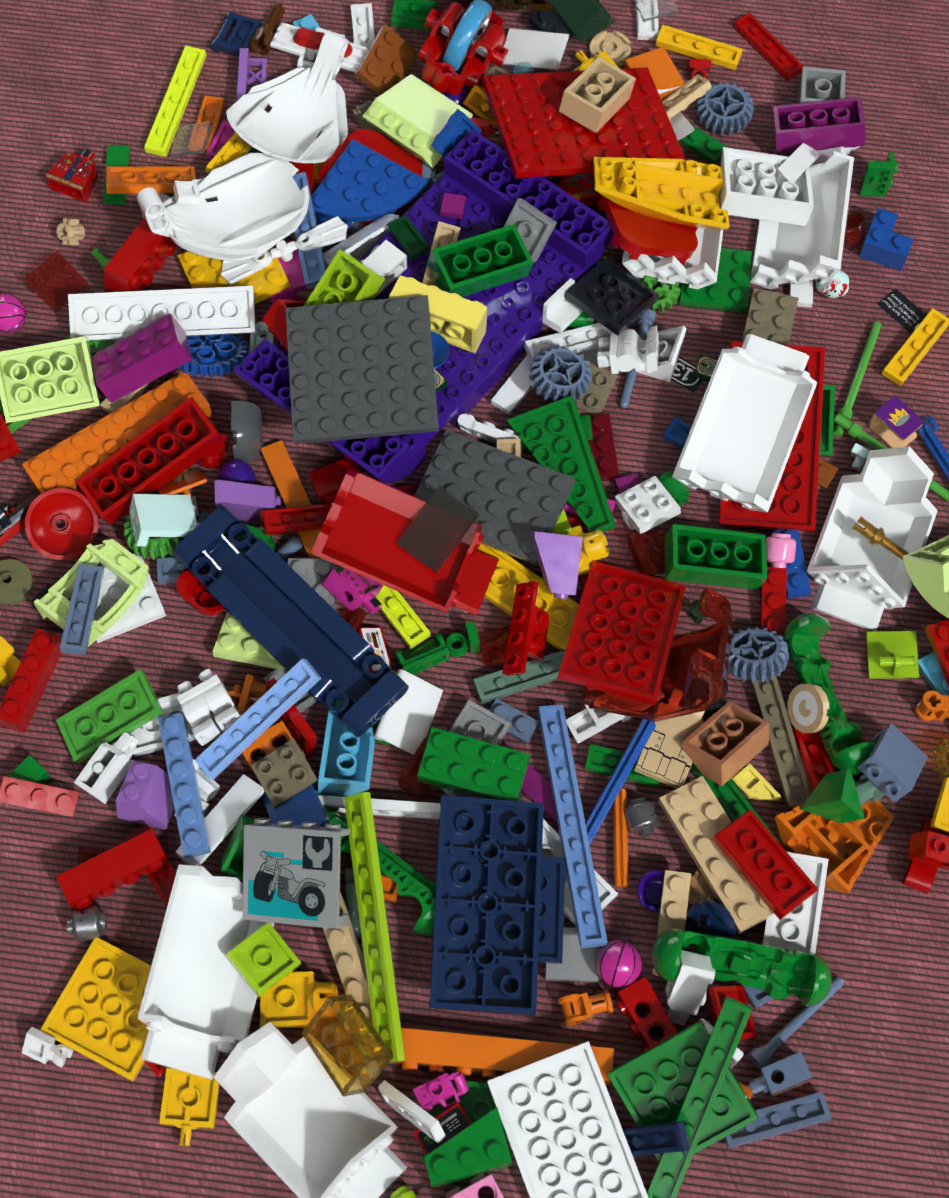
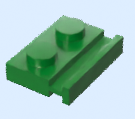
M394 0L391 27L432 31L425 27L424 24L430 11L433 8L436 10L437 1Z

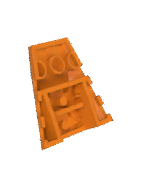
M870 800L862 805L864 819L842 824L799 809L802 805L793 808L789 812L776 815V825L786 851L829 859L825 887L848 894L852 889L854 882L864 869L863 867L894 819V816L879 800L875 802Z

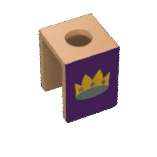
M895 395L874 412L868 428L889 448L906 447L917 437L915 431L923 425L924 421Z

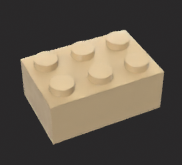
M598 57L564 91L559 112L597 133L630 99L636 78Z

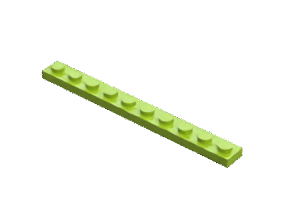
M361 792L344 797L347 825L348 829H350L349 841L378 1064L404 1061L405 1056L370 792Z

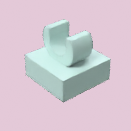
M855 443L850 455L856 459L851 468L860 472L870 450Z

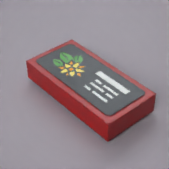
M459 1102L435 1118L439 1121L446 1135L440 1143L434 1141L420 1129L413 1133L426 1156L472 1125Z

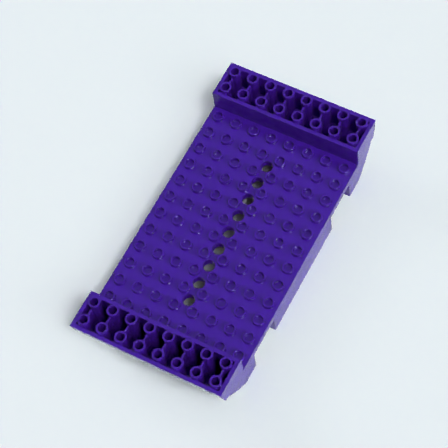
M473 129L444 157V175L404 214L407 215L429 244L430 251L438 221L460 227L457 241L502 228L518 198H522L556 221L557 224L537 262H533L528 276L462 297L470 301H478L487 306L486 333L476 354L448 344V358L443 365L436 368L448 380V385L436 393L439 431L447 423L456 427L459 415L468 414L526 352L524 348L525 341L538 338L541 335L544 303L570 278L575 280L576 283L597 265L610 242L613 232L608 220L546 178H515L506 151ZM444 193L466 196L463 219L440 216ZM387 231L359 261L365 260L371 254L374 247L381 245L385 240L389 241L403 253L404 251ZM430 252L413 261H410L407 257V269L400 275L414 278L422 283ZM399 276L374 300L389 299ZM264 339L233 371L243 382L292 417L288 351L282 348L280 341L273 345ZM439 431L326 441L325 443L371 477L387 484L407 478L416 471L426 460V445Z

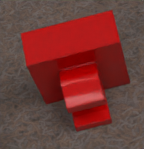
M690 59L687 66V71H692L690 79L695 77L697 72H700L707 79V71L711 69L712 59Z

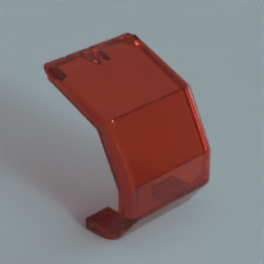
M709 588L701 592L698 612L716 622L708 628L673 636L655 706L586 686L582 702L588 705L590 709L654 722L698 713L708 709L724 697L733 633L729 601L721 594Z

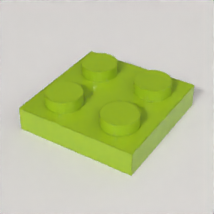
M269 922L226 953L227 959L258 998L301 965V961Z

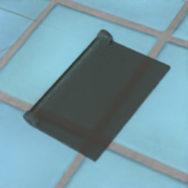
M439 486L396 544L437 573L478 518L479 513L473 509L471 510Z

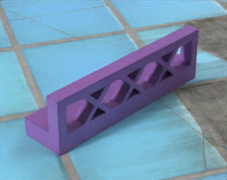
M240 48L236 102L243 95L249 93L251 90L249 86L257 81L259 84H262L267 79V58H250L248 48ZM250 66H262V69L255 74L250 70Z

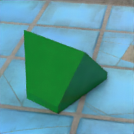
M850 768L826 774L799 808L841 824L865 818Z

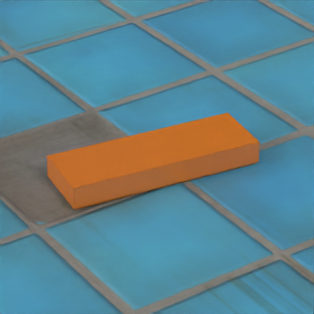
M204 95L189 147L190 152L207 153L221 123L226 105L225 98Z

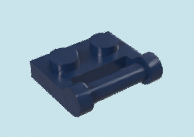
M227 12L224 16L222 27L216 38L212 39L209 47L214 52L219 53L222 51L239 57L240 48L250 49V41L256 30L261 27V23L249 17ZM235 25L229 39L225 42L224 40L231 26Z

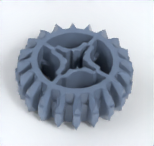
M728 80L725 84H722L720 81L716 85L710 83L712 88L702 97L697 98L695 105L696 118H699L700 124H705V130L711 128L713 134L716 131L720 132L721 136L724 132H727L729 135L733 131L739 133L751 121L754 111L753 99L750 98L749 92H744V86L738 88L736 83L730 85Z
M559 344L555 349L550 345L546 350L541 349L539 354L533 358L529 368V380L532 381V388H537V395L544 394V401L551 398L552 402H556L572 395L574 399L580 400L583 394L588 391L592 381V369L589 368V361H584V354L577 355V348L573 351L569 350L568 345L564 349ZM550 365L549 371L544 373L543 369ZM577 376L578 381L572 384V378Z
M757 626L756 629L747 627L745 631L738 629L737 634L731 633L730 638L725 639L722 658L724 667L727 669L728 674H733L734 679L741 677L743 682L751 680L754 683L756 680H760L764 683L765 679L773 681L774 676H780L781 672L786 670L789 652L787 642L783 640V636H778L776 631L769 632L768 628L760 630Z

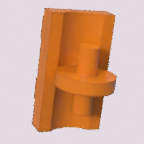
M246 675L242 693H240L242 688L240 685H235L233 691H228L234 704H238L237 711L241 716L252 706V698L260 699L266 693V684L255 681L254 675Z

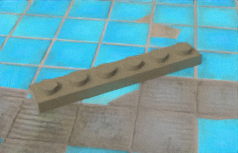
M774 676L773 681L765 679L764 683L760 680L752 683L750 680L760 717L769 722V748L787 810L803 805L810 796L811 791L776 676Z

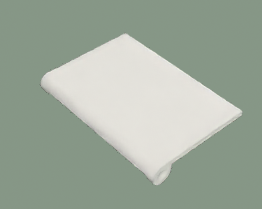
M510 28L507 40L503 46L509 52L503 64L558 70L569 34Z
M399 669L397 675L409 685V689L381 717L374 738L380 741L384 740L419 757L443 690Z

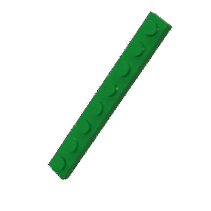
M726 996L676 1120L684 1121L690 1149L662 1154L647 1191L648 1198H676L751 1014V1006Z

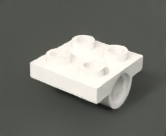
M656 476L615 496L616 504L621 509L626 525L631 530L636 529L639 534L681 514L680 506Z

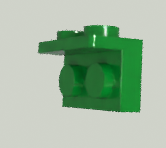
M894 152L888 153L886 161H868L859 187L860 196L886 197L888 189L892 188L893 174H897L898 161L894 160Z

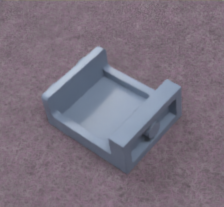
M890 723L875 735L872 741L877 743L870 756L859 765L858 769L892 801L896 802L912 790L928 756L895 725Z

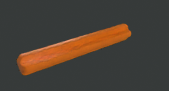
M621 788L613 803L614 884L618 888L629 886L628 826L624 813L627 808V792L625 788Z

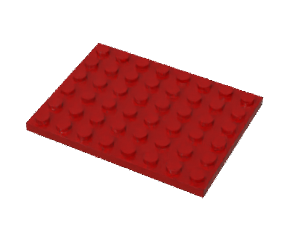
M621 69L636 78L630 99L597 133L559 112L564 91L584 71L483 76L482 84L514 177L529 178L594 173V157L686 160L649 69Z

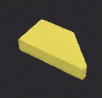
M750 763L731 778L739 791L747 799L779 801L782 797Z

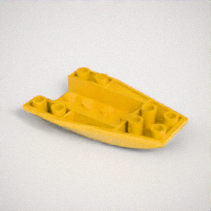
M594 157L595 190L624 208L651 218L709 230L722 231L730 226L728 210L721 209L719 203V193L724 183L723 167L683 159Z

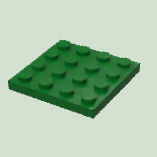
M702 1020L608 1072L611 1082L637 1126L676 1122L711 1036ZM730 1067L727 1070L694 1154L754 1122L759 1117ZM654 1154L658 1162H660L662 1154Z

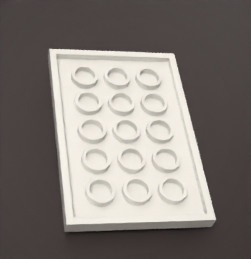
M589 1041L487 1081L530 1198H648Z

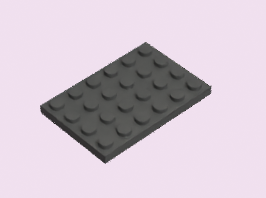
M446 430L414 496L481 525V534L484 535L481 544L537 566L538 560L530 537V531L553 532L576 480L568 475Z

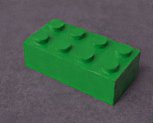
M515 224L432 249L427 265L440 290L456 293L464 297L528 276L533 261Z
M672 524L665 535V580L758 590L767 579L766 535Z
M432 727L419 768L418 781L476 798L518 801L529 765L530 754Z

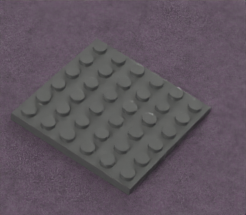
M428 295L286 308L294 444L439 431Z

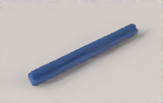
M648 718L642 719L585 822L589 846L656 727V724Z

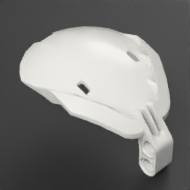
M327 30L322 39L313 68H296L273 80L253 86L248 94L243 95L226 111L231 127L252 147L274 158L296 163H319L329 159L348 137L345 93L334 79L342 65L349 40ZM268 104L272 107L269 113L264 110Z
M249 153L212 170L206 178L190 181L197 182L201 196L199 204L177 203L175 195L162 203L156 190L149 187L144 188L138 193L137 201L153 233L171 237L178 246L198 255L226 261H240L264 254L280 240L296 231L307 213L310 197L308 185L299 190L292 178L298 169L290 162L274 158L265 153ZM213 197L218 198L217 201L206 202L205 200Z

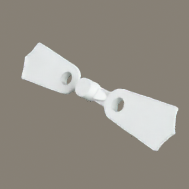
M337 216L301 234L296 242L292 241L286 244L285 241L281 240L276 244L277 248L270 250V252L266 251L262 255L240 261L224 260L221 276L229 284H233L269 266L273 258L281 257L285 262L290 261L296 249L309 251L346 240L348 226Z

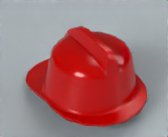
M189 570L179 576L177 590L180 596L192 604L200 614L213 616L221 614L225 610ZM201 571V575L207 574V572Z

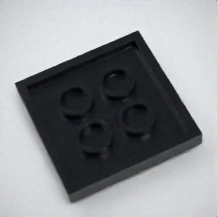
M606 257L566 290L564 297L618 336L658 301L660 295Z

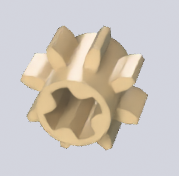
M63 218V223L57 227V236L60 240H63V245L78 246V240L84 239L85 229L83 225L79 224V219Z

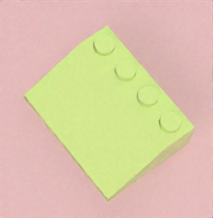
M411 74L377 97L362 117L375 130L431 168H434L442 155L431 144L434 142L437 134L447 124L449 117L457 109L470 119L473 115Z
M78 337L0 352V397L6 423L100 406L87 337Z

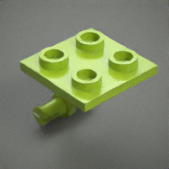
M916 631L866 632L869 679L919 678Z

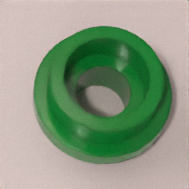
M454 633L445 640L450 656H463L469 649L468 639L463 634ZM455 643L461 644L459 649H455L452 646Z

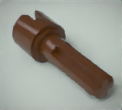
M275 4L264 26L256 30L250 41V47L254 52L261 48V55L269 53L271 49L270 44L275 36L274 32L285 13V8L282 7V4Z

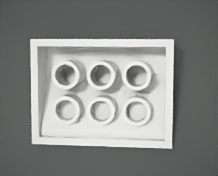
M723 147L721 167H723L724 183L719 193L720 208L728 210V215L806 226L814 207L810 168L808 167L791 185L777 169L788 157Z

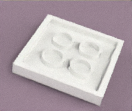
M141 554L136 556L138 559L144 562ZM104 565L102 566L104 567V575L94 617L96 622L117 603L130 586ZM149 572L141 593L120 619L96 640L97 643L166 616Z

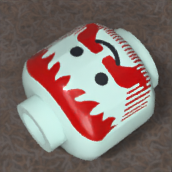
M842 270L830 281L821 282V278L815 279L816 289L829 299H837L840 296H844L849 289V276Z

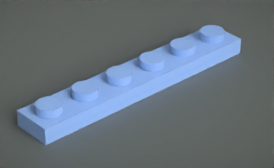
M302 658L195 759L209 779H215L321 679L307 659Z

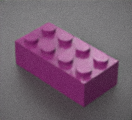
M861 97L773 106L776 155L793 153L803 143L816 151L841 146L845 148L865 146V120Z
M171 313L157 319L145 328L138 329L134 334L118 340L112 346L100 350L91 356L96 385L111 403L192 360L186 333Z

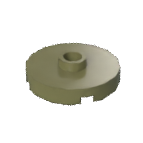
M0 560V605H17L26 600L31 594L33 575L27 565L19 560ZM6 579H12L9 583H4Z

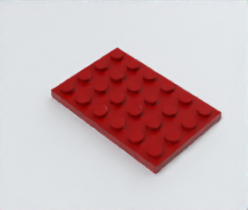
M592 561L557 679L655 706L686 585Z

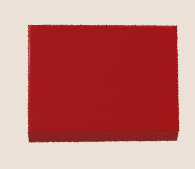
M742 985L713 986L706 991L705 1003L713 1027L726 996L748 1005ZM751 1014L739 1042L758 1037Z

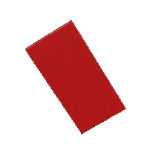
M751 809L712 837L716 845L779 920L783 919L818 890Z

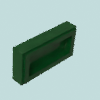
M407 215L387 224L388 232L410 261L430 252L429 244Z

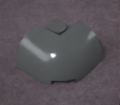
M231 401V431H233V440L235 442V445H233L234 458L250 463L258 458L261 454L260 448L264 446L262 411L260 407L250 402Z

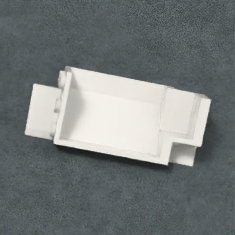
M910 446L870 450L860 474L844 475L841 477L807 572L820 584L811 609L867 630L876 631L884 608L905 607L913 582L907 573L903 560L880 544L871 545L869 539L852 528L855 523L859 524L857 520L862 516L878 529L880 527L884 529L885 537L908 553L926 546L938 511L926 498L934 473Z
M269 1022L240 1041L214 1076L221 1087L235 1100V1103L224 1116V1119L298 1198H379L407 1168L388 1148L394 1140L391 1135L398 1127L308 1034L292 1045Z

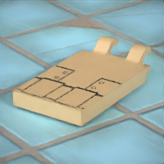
M675 690L669 706L661 704L654 720L656 727L642 750L634 771L675 789L684 785L693 763L682 747L681 742L705 722L701 719L708 705L707 702L699 699L693 712L680 707L685 693Z

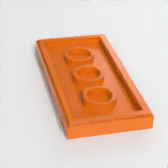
M194 166L106 167L107 194H136L148 187L154 188L157 193H174V181L196 180Z

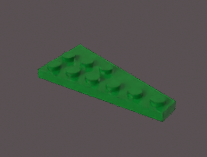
M573 395L507 419L541 466L575 478L576 483L568 498V502L591 532L601 530L603 533L617 528Z

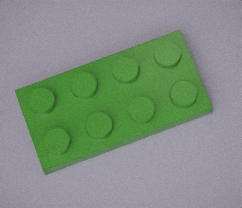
M140 669L56 719V722L74 762L80 764L93 756L101 744L107 742L111 745L124 732L130 734L164 712L145 672Z

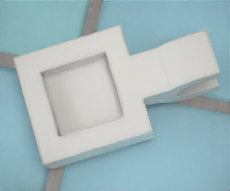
M31 1027L26 1033L22 1053L43 1064L51 1060L62 1068L65 1065L66 1057L71 1058L74 1050L64 1044L55 1045V1037Z

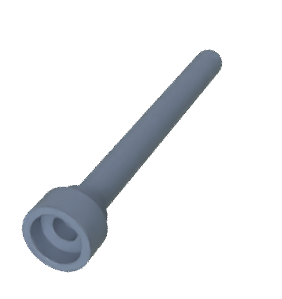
M650 309L637 319L639 325L637 334L642 340L646 339L648 328L655 322L656 313ZM635 368L627 372L619 403L621 408H627L629 405L637 374Z
M840 976L833 979L830 991L823 1001L813 1006H805L766 1045L754 1047L747 1054L751 1063L759 1070L768 1066L772 1058L771 1054L844 985V979Z

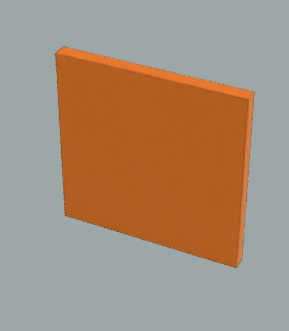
M198 467L178 475L165 486L158 489L159 494L168 495L179 493L180 495H190L191 497L189 489L206 483L207 480Z

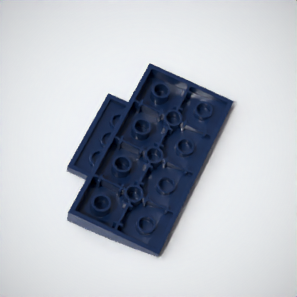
M440 796L429 1008L534 1016L536 1014L538 963L561 964L563 955L566 858L542 857L544 803Z

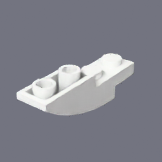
M661 688L656 704L666 699ZM607 693L585 704L586 709L566 719V723L579 744L620 720L625 722L654 705Z

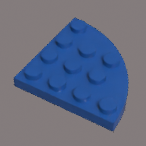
M352 139L312 195L315 215L326 219L338 216L340 219L347 220V222L379 219L387 213L393 214L397 212L398 208L414 201L427 187L428 180Z

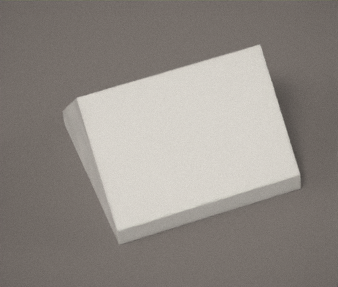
M680 326L658 331V371H653L650 374L645 371H639L638 373L670 382L687 328Z

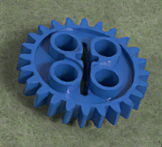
M237 334L186 336L192 360L179 366L178 369H184L185 374L191 372L192 376L200 374L201 378L205 375L213 378L214 374L222 377L224 372L230 375L231 370H234L248 356L247 341H243L242 336L237 337Z

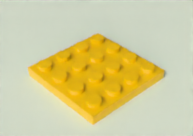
M188 250L178 255L192 289L253 286L256 304L291 287L278 257L273 258L269 266L233 284H229L221 276L224 260L208 258Z
M95 938L40 1031L55 1037V1040L134 1082L145 1063V1060H142L141 1057L149 1030L146 1028L147 1025L137 1018L151 965L100 938Z

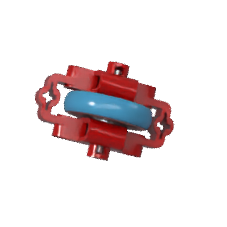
M474 0L473 2H467L464 7L452 2L443 13L434 8L430 11L424 26L432 31L422 46L418 59L425 62L421 74L423 79L430 82L431 87L436 91L459 95L465 85L472 89L474 85L478 86L492 64L501 67L509 50L503 47L507 40L501 28L503 19L495 14L488 2Z

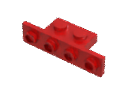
M537 581L521 583L516 586L503 666V674L506 676L525 674L527 656L535 661L543 660L550 614L535 605L539 584Z

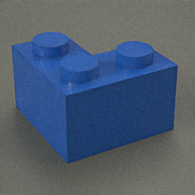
M877 207L862 247L860 258L902 271L914 239L892 232L899 214Z

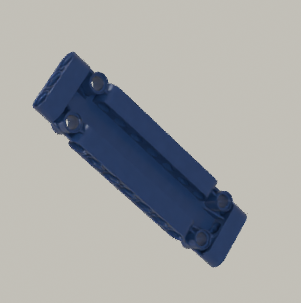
M221 506L213 511L175 547L173 555L205 586V589L287 671H290L302 658L307 659L321 677L308 692L319 703L322 702L356 737H360L367 732L408 691L409 685L384 662L381 656L374 652L375 650L272 548L261 538H257L251 533L249 528L242 524L225 506ZM246 535L244 540L236 541L238 536ZM204 568H210L207 574L201 575V571ZM372 665H381V669L378 672H369ZM337 699H344L343 706L340 708L333 707V703Z

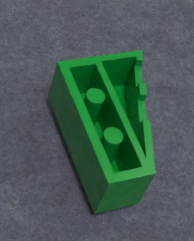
M497 1107L424 1157L431 1188L511 1166L512 1160Z

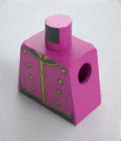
M341 566L333 569L322 584L349 610L353 611L364 605L372 615L382 607L376 596L383 588V585Z

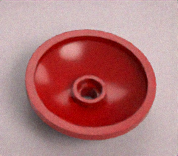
M54 488L41 493L28 507L24 523L25 532L30 544L40 554L55 560H69L82 555L87 549L86 546L92 545L98 533V516L90 501L83 494L68 488ZM57 520H64L65 525L63 528L56 526Z

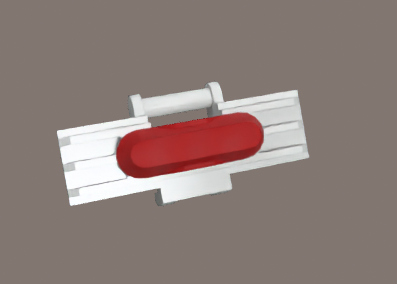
M281 22L270 47L299 55L297 68L310 67L312 69L314 62L311 61L318 54L322 39L327 30L317 27L313 31ZM348 42L340 68L356 72L369 48Z

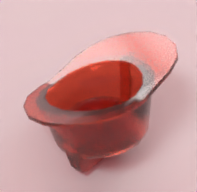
M853 213L847 215L843 248L847 247L849 251H852L854 244L859 243L864 237L863 214Z

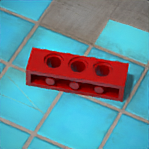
M932 831L911 834L908 859L949 871V836Z
M646 977L617 993L616 1007L622 1016L626 1014L631 1023L628 1025L635 1039L640 1038L644 1045L643 1052L678 1033ZM638 1005L645 1006L649 1013L648 1016L639 1017L635 1013V1007ZM658 1029L662 1034V1040L653 1041L649 1037V1030Z

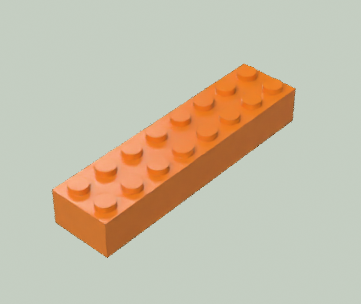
M182 372L26 461L22 466L39 494L54 488H68L83 494V491L76 483L77 480L187 399L193 397L209 419H212L210 404L189 375Z

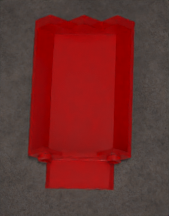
M350 467L311 551L313 555L446 613L452 605L475 616L480 609L499 558L477 549L484 538V535L481 534V525Z

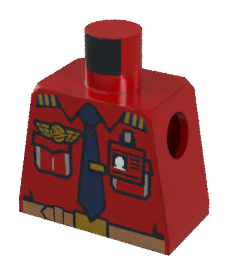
M83 149L79 156L66 152L45 176L49 189L87 203L98 176L95 163L92 161L95 157L94 153L89 149Z

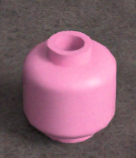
M772 533L771 537L766 538V559L768 562H772L771 567L786 568V563L794 562L796 541L791 538V534Z

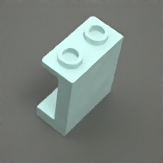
M133 494L129 513L136 546H147L149 537H186L200 524L196 521V506L192 505L190 495Z

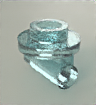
M521 62L516 67H513V74L535 73L533 66L527 62Z

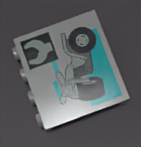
M256 818L254 823L244 825L242 920L333 929L349 925V914L339 913L341 836L350 835V829L341 828V824L327 823L325 827H317V822H301V825H293V820H278V823L275 824L270 823L268 818Z

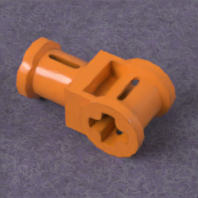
M927 691L922 696V701L915 707L917 717L923 721H944L946 717L949 718V696L941 695L936 691Z
M608 989L603 990V993L588 996L586 992L571 994L557 999L558 1004L562 1007L565 1019L563 1025L566 1027L593 1018V1014L605 1011L613 1013L612 1000Z

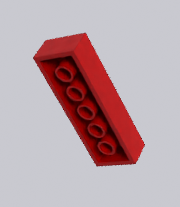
M190 397L77 480L76 483L101 519L112 525L129 512L133 494H154L158 489L165 486L225 442V439L202 407L193 397Z

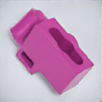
M458 1071L450 1075L445 1073L414 1088L413 1092L420 1107L423 1110L428 1109L430 1111L433 1109V1106L439 1103L445 1109L458 1102L460 1103L458 1097L465 1094L469 1087L462 1072ZM451 1080H454L458 1091H455ZM455 1096L456 1101L446 1105L445 1100Z

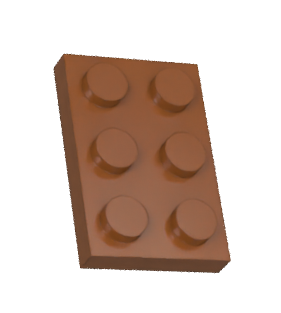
M385 24L379 30L355 75L380 96L402 81L417 51Z

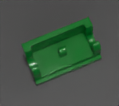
M438 633L435 634L434 638L420 643L412 649L395 651L394 657L401 670L415 675L450 660V651L442 635Z

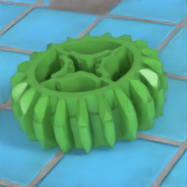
M127 516L126 523H124V538L127 541L130 550H133L136 556L141 554L144 559L151 556L155 560L157 556H160L164 560L167 554L173 556L175 547L185 538L149 537L147 546H136L130 516Z

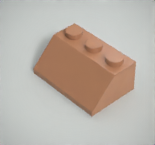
M729 700L682 741V747L703 776L723 786L769 744V722Z

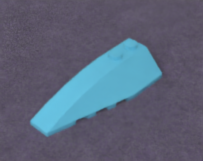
M337 699L333 703V707L340 708L345 700ZM330 710L328 711L318 779V795L347 797L369 790L375 748L372 727L362 736L356 737Z

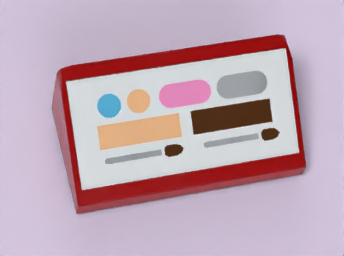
M382 627L358 628V633L394 671ZM372 665L369 672H378L381 669V665Z

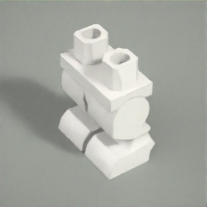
M657 325L647 330L646 340H642L634 329L624 330L618 336L611 332V337L599 338V352L597 354L599 368L611 367L612 374H618L619 371L628 372L635 368L636 372L645 371L648 374L658 371L659 338Z
M210 669L200 673L199 678L202 683L193 687L190 681H185L178 685L179 696H177V699L187 720L193 727L194 737L201 746L222 735L219 727L225 732L241 717L224 684L217 674L214 675ZM211 712L214 713L217 724L214 722Z

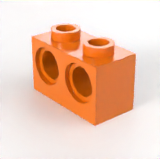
M283 721L268 728L241 753L254 777L257 776L251 765L257 762L252 760L256 754L262 753L267 756L277 749L274 747L277 742L285 741L287 743L293 739Z

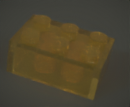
M351 994L328 997L301 1033L343 1097L365 1093L394 1057Z

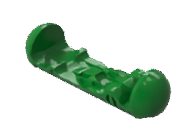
M806 613L799 615L786 626L784 640L787 642L788 652L800 683L818 685L827 695L829 710H827L826 716L829 717L824 728L819 731L824 747L833 766L839 770L850 768L852 775L862 774L858 767L870 756L877 742L860 744L862 740L861 726L859 723H850L841 703L834 694V687L828 675V670L831 666L830 660L824 658L819 651L820 639L831 630L830 622L818 614Z
M323 807L330 823L341 824V828L348 829L346 816L339 815L335 810ZM349 835L341 836L340 853L343 851L351 853ZM377 841L380 871L397 883V893L401 896H414L422 905V915L416 922L413 932L419 935H433L436 885Z
M669 929L660 934L654 942L651 951V960L656 973L663 980L672 982L676 977L682 950L687 951L689 944H697L696 954L710 957L712 968L715 969L714 980H736L747 987L764 990L769 997L775 999H784L789 995H795L800 999L803 1006H813L825 999L832 984V976L828 964L820 956L813 953L792 951L790 949L681 929Z

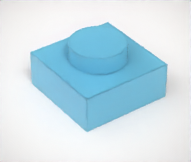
M312 14L293 22V26L313 31L317 27L320 28Z

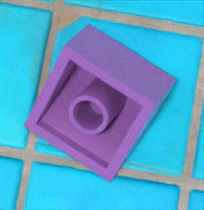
M133 760L116 799L117 818L167 830L175 810L169 775L156 765Z

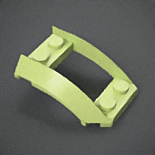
M114 539L102 541L103 544L87 545L86 551L75 565L48 589V593L44 597L34 601V605L43 619L48 617L64 630L70 606L68 598L73 593L79 564L97 566L100 562L130 585L117 603L97 622L93 621L88 647L111 628L132 605L145 586L149 566Z

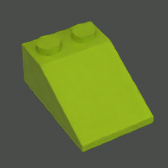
M339 249L304 306L372 300L385 278L350 254Z

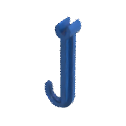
M923 415L920 418L924 423L917 429L918 434L949 482V454L934 433L939 430V426L930 415Z

